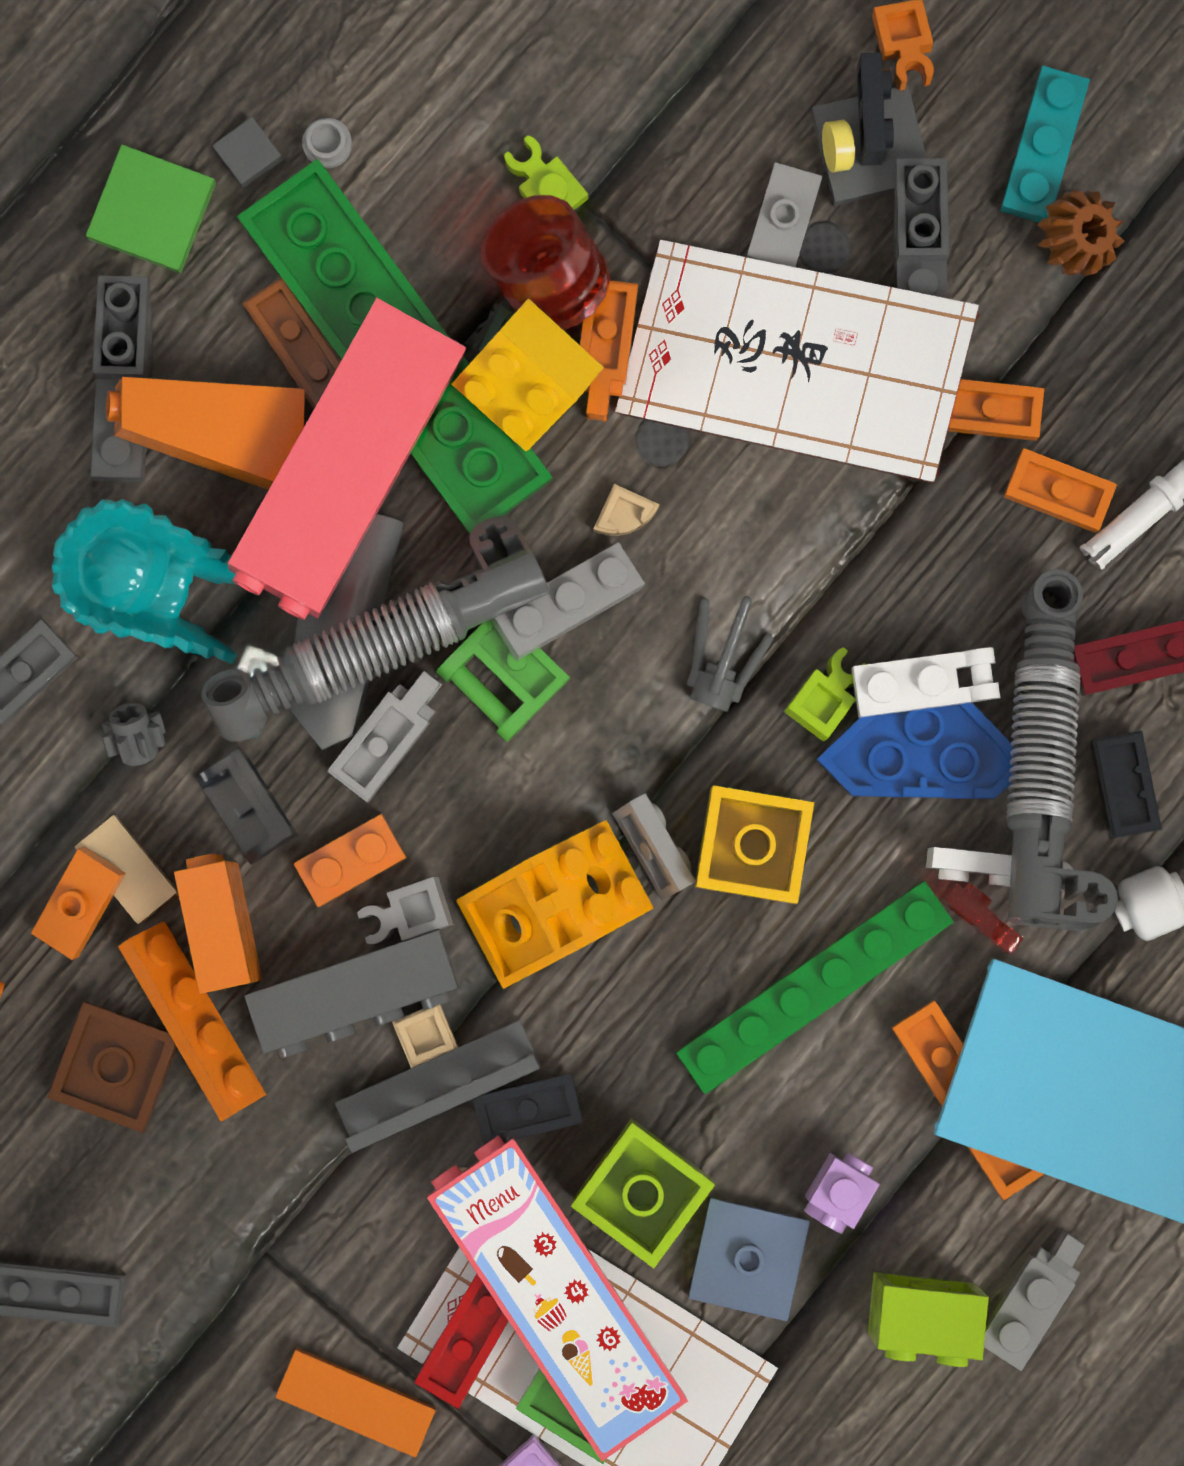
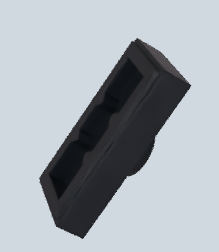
M1142 730L1090 740L1109 839L1162 830Z

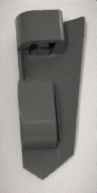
M379 514L375 516L319 619L309 614L305 620L297 619L296 644L298 641L302 642L303 639L308 637L317 649L313 638L314 634H318L322 639L323 630L331 635V626L340 631V622L346 628L348 627V619H351L356 624V615L365 620V611L369 612L372 617L374 616L372 613L373 607L379 613L382 612L381 605L385 602L404 525L403 522ZM363 676V685L357 679L355 680V688H352L347 683V692L342 691L335 680L339 690L338 696L333 694L328 684L332 695L331 699L327 698L326 701L322 700L321 703L318 702V704L313 706L306 703L298 705L295 700L290 702L292 706L291 712L322 750L353 736L357 715H360L363 709L370 682L366 676Z

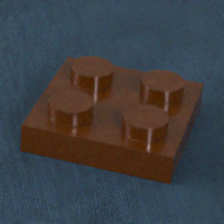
M85 1001L81 1006L47 1098L138 1132H146L177 1046L167 1030Z

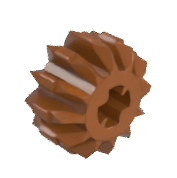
M1078 190L1064 193L1060 199L1052 201L1046 206L1048 217L1042 219L1037 224L1046 232V238L1037 246L1050 249L1051 252L1047 264H1053L1054 266L1061 264L1062 274L1070 276L1083 274L1087 276L1098 273L1102 266L1110 265L1112 261L1116 260L1114 248H1118L1125 241L1116 234V228L1124 220L1113 218L1111 215L1115 202H1109L1108 200L1101 202L1100 191L1078 192Z

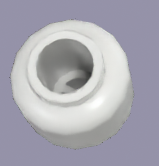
M1155 866L1128 877L1119 883L1118 893L1120 901L1117 902L1115 914L1124 932L1133 928L1138 937L1149 941L1184 926V885L1176 871L1169 874L1163 867Z

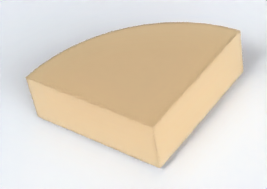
M614 484L593 531L610 536L632 533L643 527L653 518L660 504Z

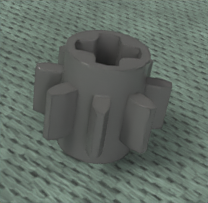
M127 703L115 708L109 715V721L102 723L105 734L101 737L107 756L112 757L120 753L122 762L126 765L138 766L150 762L157 756L158 747H163L166 744L163 737L166 731L160 712L148 715L145 706L140 703Z

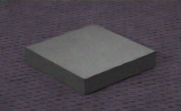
M906 85L905 90L901 91L897 87L892 88L891 99L884 100V118L893 119L894 144L893 149H886L881 165L861 166L858 96L814 106L811 109L834 206L894 193L896 159H927L909 85ZM844 119L850 125L855 146L854 164L850 170L830 172L823 152V125L825 122Z

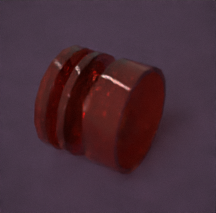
M553 195L530 196L516 201L504 209L486 229L480 247L482 265L515 312L529 298L562 330L578 325L592 315L606 297L610 283L608 263L599 252L597 245L590 238L589 232L579 216L567 201Z

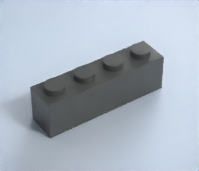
M437 930L256 991L244 997L263 1054L276 1050L279 1059L308 1050L305 1040L325 1034L327 1043L355 1034L354 1023L373 1018L376 1027L403 1018L404 1014L401 1007L421 1001L423 1010L450 1002L452 998L449 991L459 988L460 985L442 931Z

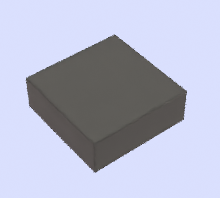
M250 117L212 145L243 189L283 161L281 154L253 117Z

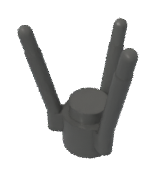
M745 596L741 601L718 666L708 663L705 672L703 671L710 603L705 598L700 601L692 670L686 684L694 687L690 696L691 700L728 712L731 701L739 703L745 685L773 642V636L766 634L735 682H733L736 672L728 669L752 604V599L749 596Z

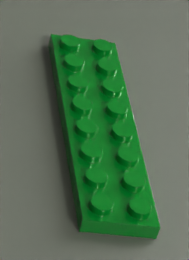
M318 158L237 216L242 226L289 287L341 360L376 298L450 338ZM463 357L410 454L470 535L477 524L485 519L504 516L550 483L553 477L532 448L527 452L524 451L452 385L455 379L469 365Z

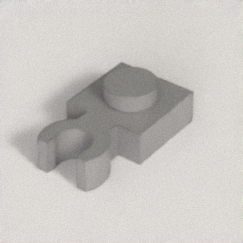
M431 877L388 892L387 895L391 905L389 908L371 905L357 912L359 918H368L375 915L381 922V928L378 933L365 937L368 944L383 943L389 940L394 934L395 929L399 930L401 940L407 941L454 925L439 877Z

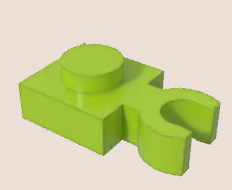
M528 135L524 138V145L532 153L531 158L526 162H519L508 151L504 154L505 164L514 175L526 177L527 180L519 186V192L547 227L552 229L587 201L588 193L558 156L548 164H545L542 161L539 143Z
M844 647L835 652L828 660V676H825L817 669L814 670L784 710V713L823 742L830 737L856 701V698L845 691L846 688L853 687L854 682L853 675L845 673L841 668V660L848 652Z

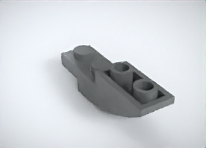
M947 158L896 159L893 288L948 299L947 259L949 257Z
M98 276L93 356L96 392L91 477L94 481L144 482L146 447L114 436L115 422H109L106 419V400L108 391H115V386L122 377L152 379L149 277Z

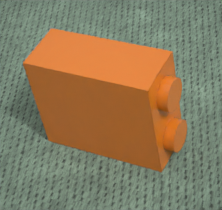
M216 853L186 859L187 869L176 871L174 875L199 994L262 981V973L238 862L224 861L223 854L216 855Z

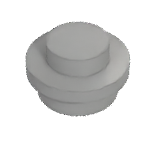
M321 118L312 122L303 134L302 146L306 157L311 163L318 158L324 168H334L344 163L349 157L352 150V138L348 128L342 122L333 118Z

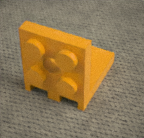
M607 820L523 861L456 900L503 989L654 909ZM587 874L595 880L598 893L594 892L589 886ZM511 915L519 922L521 934L514 928Z

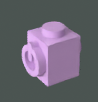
M830 1152L805 1194L809 1203L804 1211L840 1234L844 1232L847 1225L854 1229L880 1185L874 1178L869 1176L873 1167L849 1152L846 1153L843 1160Z

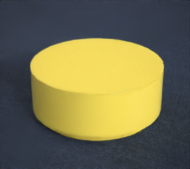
M844 119L825 122L822 130V144L825 162L829 171L850 170L855 160V146L850 125Z

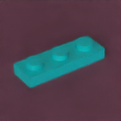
M1042 66L1000 207L1001 212L1036 222H1041L1042 219L1048 217L1045 207L1056 200L1090 79Z

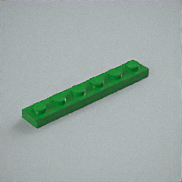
M922 881L677 1050L676 1054L702 1092L707 1094L950 926L954 921L927 882Z

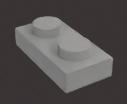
M646 793L612 813L661 900L696 882L691 874L689 858L681 848L675 846L666 830V820L662 811L657 805L650 802Z

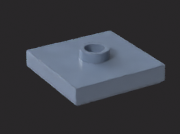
M710 1197L688 1299L788 1321L809 1227V1219Z

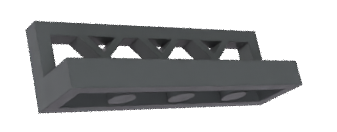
M521 1019L452 1051L335 1102L349 1135L345 1140L351 1153L356 1152L540 1069L541 1064Z

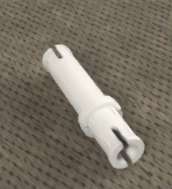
M1184 460L1164 477L1156 476L1149 482L1151 487L1086 544L1084 543L1080 546L1084 556H1091L1088 561L1096 569L1102 571L1105 565L1168 511L1176 512L1184 505L1182 500L1184 499Z

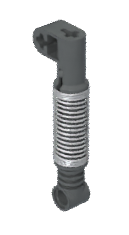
M505 516L492 517L477 524L471 531L469 536L470 545L480 569L449 583L437 580L429 583V586L425 585L424 588L415 589V598H412L411 594L407 593V601L404 602L402 597H398L399 605L397 606L394 601L390 600V609H387L386 605L382 604L381 613L373 607L372 613L374 616L371 617L369 612L365 611V620L356 615L357 623L354 624L351 619H348L347 628L340 622V631L331 626V635L323 630L322 639L318 634H314L313 638L317 649L311 639L306 637L302 642L298 641L297 644L294 643L293 646L286 647L283 656L277 658L279 665L274 667L270 661L265 664L266 671L262 672L260 667L254 668L255 675L250 677L248 672L238 669L222 671L211 677L204 684L201 691L202 700L221 736L229 741L249 739L258 734L265 726L268 719L267 712L270 710L275 716L280 713L279 706L283 705L286 710L291 709L290 702L293 700L298 705L306 703L313 706L318 704V702L321 703L322 700L326 701L327 698L331 699L332 695L328 684L334 695L338 696L339 694L335 680L342 691L347 692V683L352 688H355V680L357 679L363 685V676L372 681V672L380 677L381 668L385 673H389L388 665L397 670V661L403 666L406 665L405 657L409 661L414 662V653L418 658L422 659V650L429 655L431 654L430 646L434 650L439 651V642L447 648L449 644L453 645V642L457 643L458 640L464 639L468 629L549 594L548 586L537 560L516 522Z
M1056 569L1043 573L1025 593L1021 604L1022 613L1026 619L1025 624L1028 627L1025 628V637L1027 639L1024 642V649L1026 651L1024 652L1023 659L1017 663L1014 683L1017 687L1014 690V694L1017 697L1013 700L1016 704L1013 707V711L1016 714L1012 719L1016 723L1012 725V729L1015 732L1011 735L1014 739L1011 742V746L1014 749L1010 752L1014 758L1010 760V764L1013 767L1009 769L1013 776L1009 778V782L1012 785L1008 787V790L1012 793L1008 795V799L1011 802L1007 805L1006 816L1007 827L1013 832L1008 921L1025 926L1087 931L1110 918L1116 910L1118 897L1113 883L1104 875L1089 871L1063 869L1064 836L1071 830V823L1073 821L1072 812L1074 804L1071 800L1074 799L1072 791L1075 786L1072 783L1075 781V777L1072 774L1076 770L1073 766L1076 763V759L1073 756L1077 752L1074 749L1077 745L1075 738L1078 734L1075 731L1078 727L1075 721L1078 720L1079 716L1076 712L1079 710L1077 705L1079 697L1077 695L1080 692L1079 684L1081 677L1080 667L1074 662V654L1072 653L1075 649V642L1073 640H1075L1076 633L1073 628L1076 627V615L1082 603L1083 591L1075 576L1070 572ZM1042 592L1055 594L1059 598L1062 608L1054 609L1049 607L1043 600ZM1062 884L1065 885L1064 900H1072L1084 892L1085 901L1093 903L1094 908L1087 911L1086 903L1076 901L1065 908L1063 915H1061Z

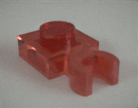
M968 883L964 889L958 884H951L939 899L940 902L976 931L985 935L1006 954H1012L1024 939L988 909L992 900L971 883Z

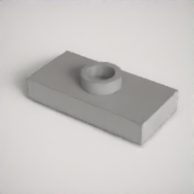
M775 162L747 258L796 267L822 180L821 175Z

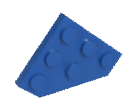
M973 703L859 718L816 761L850 796L995 799L1011 784L1009 778L1013 775L1009 772V769L1013 767L1010 764V760L1014 757L1011 756L1010 752L1014 748L1011 746V742Z

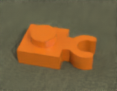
M911 0L874 7L872 19L882 60L897 59L898 61L894 72V83L899 91L905 90L907 84L905 72L909 70L918 71L922 76L924 86L930 85L934 68L931 60L924 53L931 52L933 39L923 0Z

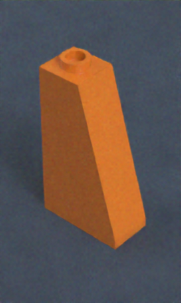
M122 377L116 384L115 391H108L106 419L109 422H115V437L269 490L304 428L305 389Z

